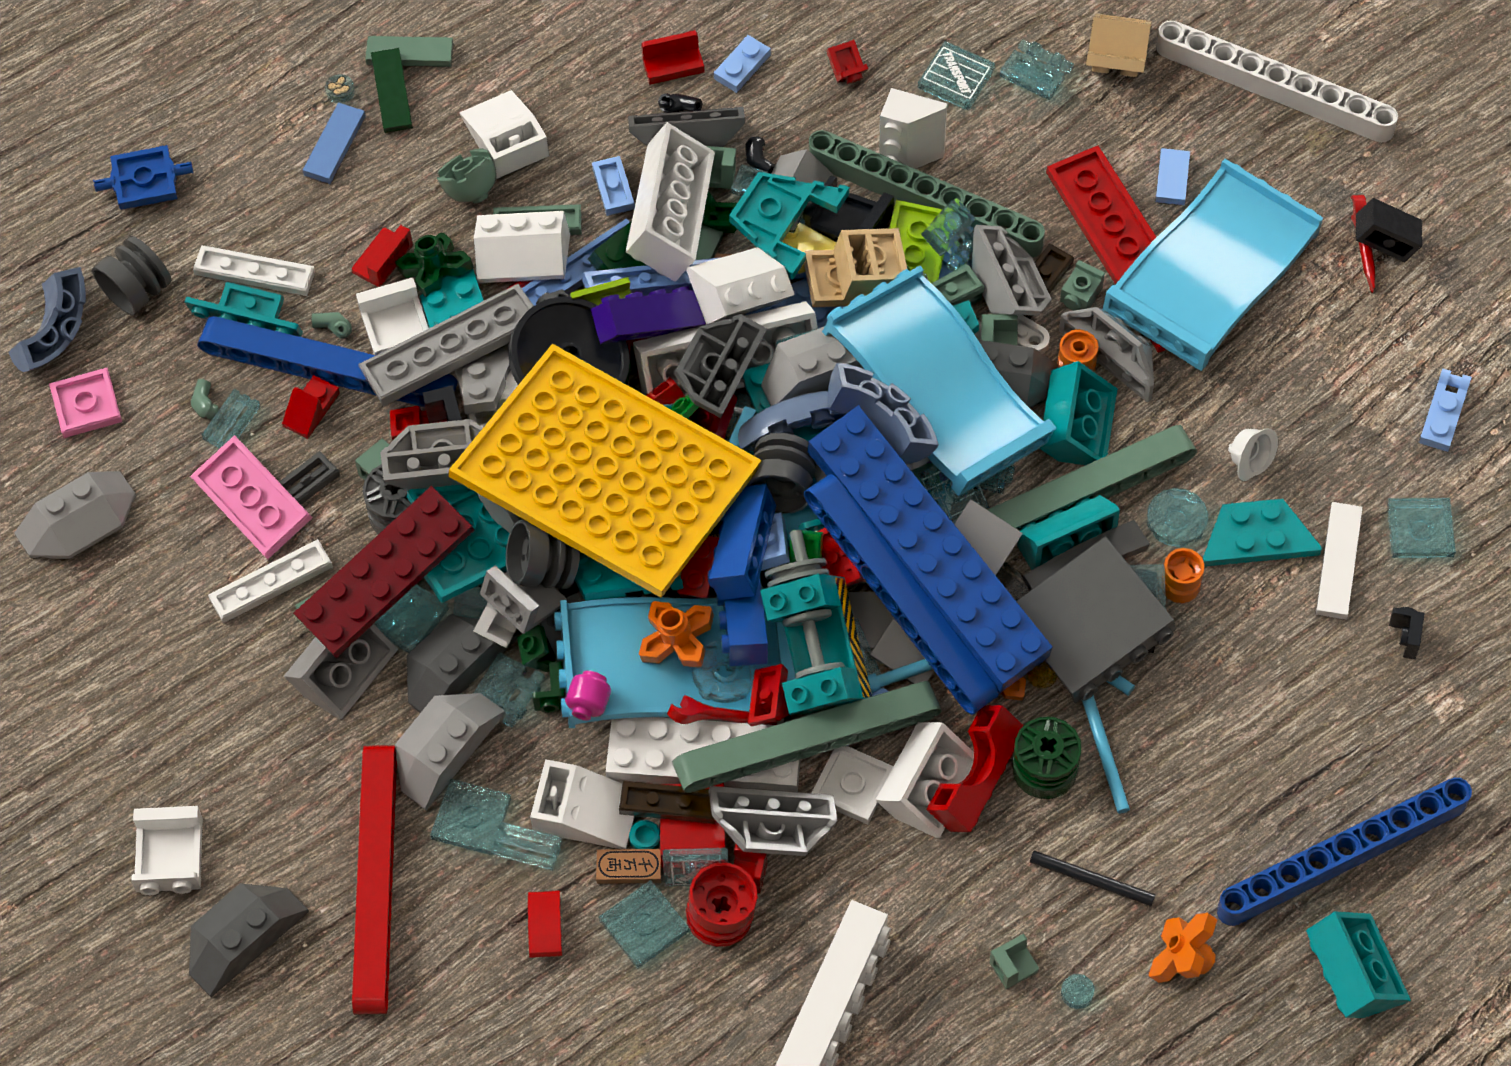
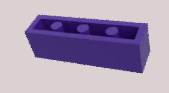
M684 286L672 290V293H667L666 289H660L648 293L647 296H643L642 292H635L626 295L622 299L619 298L618 294L602 298V304L591 309L600 344L657 337L706 325L694 290H690L689 286Z

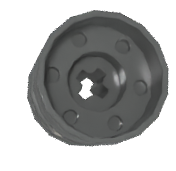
M129 236L124 240L123 245H118L115 248L116 258L112 256L104 257L92 268V274L102 291L117 307L129 315H135L149 302L146 292L157 296L161 288H166L172 279L166 266L154 251L135 236Z
M771 433L761 437L756 442L753 456L759 458L761 464L747 484V486L766 484L776 503L775 512H781L782 514L801 511L808 505L804 498V491L812 486L817 463L808 453L809 442L799 436L787 433Z
M382 464L371 470L364 481L362 490L371 527L377 534L382 532L411 505L407 498V489L384 483Z
M525 520L516 521L510 531L506 547L507 575L512 578L513 582L517 586L535 587L541 584L545 588L555 587L556 589H567L572 585L578 572L580 551Z

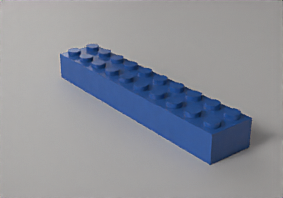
M859 405L809 440V455L826 476L833 474L841 481L994 682L999 693L1050 657L1053 646Z

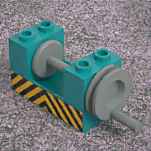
M802 530L791 531L789 534L796 562L766 571L764 573L765 578L772 579V581L767 583L768 588L760 591L767 621L783 623L795 671L794 680L782 683L789 714L812 715L872 697L845 579L844 577L832 576L829 574L828 569H822V567L827 565L825 558L808 559Z

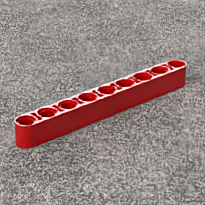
M395 745L363 746L352 988L354 1015L387 1014L397 781Z

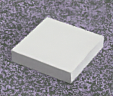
M843 746L833 750L811 793L834 795L836 811L868 825L879 804L875 800L894 766L848 746Z

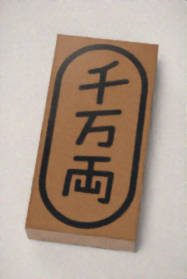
M660 849L597 850V884L661 883Z

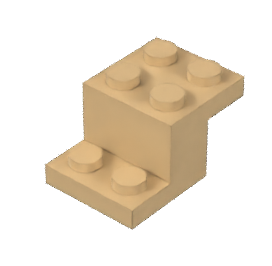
M1095 13L1086 65L1092 66L1091 71L1109 73L1110 69L1121 70L1120 75L1137 77L1138 72L1144 73L1152 21Z
M899 228L841 230L834 250H807L804 252L806 253L804 268L812 307L848 306L858 295L864 294L866 296L870 294L877 285L882 282L888 284L900 272L907 269Z

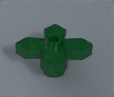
M443 232L436 236L425 235L420 237L415 243L414 253H407L395 261L398 271L405 278L416 277L414 282L417 290L425 297L433 291L441 289L443 276H462L474 268L471 258L464 251L453 252L452 240Z

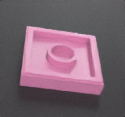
M108 368L49 383L64 438L122 422Z

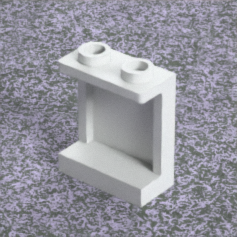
M413 278L356 294L359 310L374 355L429 329Z
M198 806L134 809L133 821L137 828L135 874L132 875L131 882L136 892L144 895H156L159 891H173L185 894L191 892V890L201 889L203 818Z

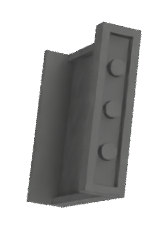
M1106 536L1016 601L1053 646L1050 657L1044 661L1069 691L1075 704L1081 699L1085 701L1091 698L1098 691L1097 687L1104 682H1112L1123 673V668L1133 662L1135 664L1143 660L1147 656L1149 649L1157 643L1159 645L1166 643L1172 638L1173 632L1176 630L1174 619Z

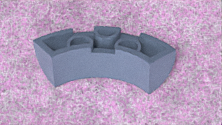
M81 267L53 273L42 283L45 296V313L41 326L33 337L20 341L8 352L12 362L20 371L27 372L49 363L59 356L76 336L82 323L83 305L86 302L85 283Z
M836 363L828 387L829 410L847 414L859 405L905 464L921 461L936 450L939 444L930 422L924 413L919 415L909 403L911 398L893 383L888 386L873 378L874 373L849 364Z
M828 390L796 396L762 410L740 426L738 433L739 446L744 451H754L756 442L763 436L771 433L794 435V429L810 424L813 429L829 427L846 413L829 410Z

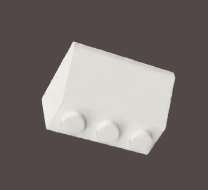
M891 88L880 115L879 154L914 169L943 158L945 153L947 103Z
M564 211L477 215L474 245L478 283L565 279L570 231Z
M758 247L686 268L706 325L775 305L795 295L785 267Z
M918 722L875 801L895 819L935 838H940L945 827L926 809L940 783L958 784L967 777L973 765L974 752L943 722Z

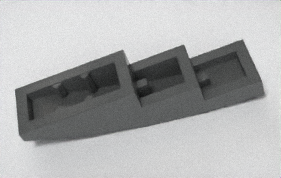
M1132 520L1057 555L1026 573L1022 579L1031 591L1105 536L1124 559L1146 551L1150 543L1136 521Z

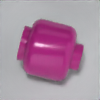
M583 671L582 674L575 675L571 680L565 698L566 705L573 711L572 715L585 721H589L591 717L601 716L605 712L611 695L610 685L607 683L605 676L594 671Z

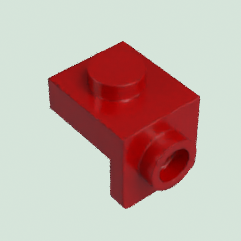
M855 40L830 47L826 50L837 83L846 80L847 84H851L863 79L862 74L868 70L867 64L863 65Z

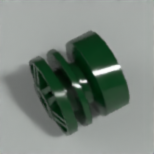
M1039 717L1027 722L1019 730L1014 744L1012 769L1013 777L1018 787L1028 795L1039 799H1054L1066 794L1074 786L1078 776L1082 753L1081 740L1076 730L1066 721L1055 717Z

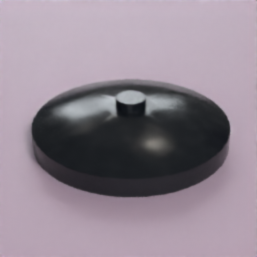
M567 296L550 298L530 308L515 326L509 342V365L517 385H519L548 348L554 344L625 383L630 363L627 341L600 344L591 309L597 306L596 304L584 299H572V297Z

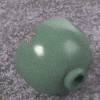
M483 148L470 150L472 156L465 159L462 158L461 154L456 156L438 171L440 177H437L439 184L447 196L453 200L464 203L471 201L479 203L488 197V192L493 188L496 181V168L488 150Z

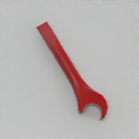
M1364 194L1351 196L1353 202V215H1351V219L1355 229L1356 213L1367 204ZM1359 242L1363 270L1371 293H1373L1375 289V264L1372 248Z
M684 695L681 700L680 706L682 708L671 704L667 715L672 720L680 724H690L699 720L748 723L749 711L712 707L698 702L687 695ZM775 721L771 723H766L764 725H777V722Z

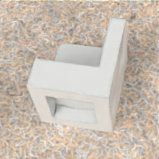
M488 602L473 631L507 648L517 628Z

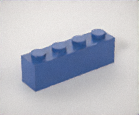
M766 484L746 486L725 513L723 524L719 527L720 537L718 545L714 548L712 569L708 571L709 585L711 588H714L719 600L752 597L756 594L776 510V503Z
M760 577L755 596L719 600L716 594L717 606H723L724 611H719L720 630H726V635H721L722 654H728L729 666L768 664V642L763 600L760 591Z

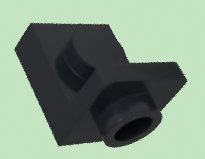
M1410 607L1393 608L1389 626L1402 629L1399 645L1405 646L1403 657L1416 659L1421 643L1425 613L1418 612Z

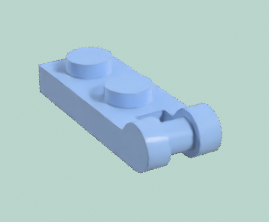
M1442 368L1419 443L1448 452L1472 377L1464 374L1462 377L1450 374V370ZM1446 386L1458 388V392L1446 391Z

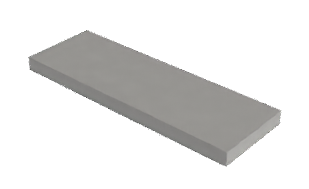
M516 284L358 365L384 407L508 344L515 326L534 305L519 284Z
M971 499L954 523L995 576L1023 534ZM894 618L869 655L890 670L925 659ZM934 670L926 671L905 680L911 684L928 681Z

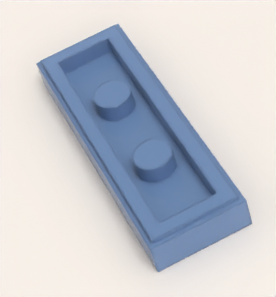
M338 102L303 168L304 176L331 184L366 117L364 110Z

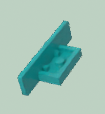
M226 282L219 304L186 297L184 302L191 311V314L199 318L207 319L208 316H215L302 337L303 334L298 324L278 319L284 302V297L280 294Z

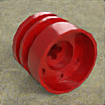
M727 862L713 863L702 868L697 873L691 883L686 908L687 925L696 938L705 944L723 947L731 946L746 936L751 928L758 898L756 884L750 874L740 866Z

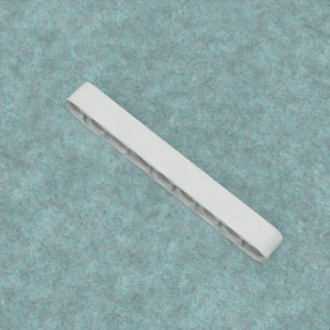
M1166 21L1159 27L1156 48L1157 52L1167 59L1376 142H1387L1394 135L1398 113L1390 105L1177 21Z

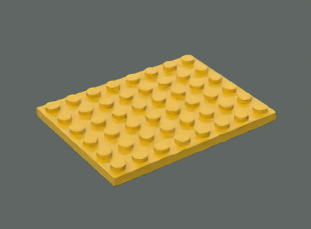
M552 344L451 466L449 477L662 598L752 479L761 464V460Z

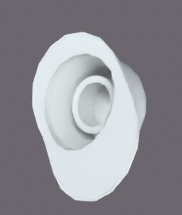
M1244 429L1235 437L1233 443L1229 444L1228 451L1231 453L1232 461L1238 466L1237 472L1241 481H1247L1261 474L1271 465L1278 448V438L1276 432L1272 429Z

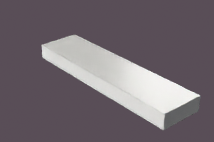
M201 245L193 268L194 275L303 296L308 295L315 274L314 266Z
M1332 502L1316 615L1347 620L1363 508L1361 506Z
M317 539L209 594L208 597L221 621L225 623L333 568V565Z

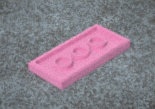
M235 435L190 476L267 559L276 553L313 518Z

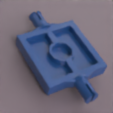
M168 145L110 156L112 164L110 177L93 180L96 192L113 189L117 195L119 208L123 210L178 199L175 187L177 176L194 172L191 161L174 165L170 158Z

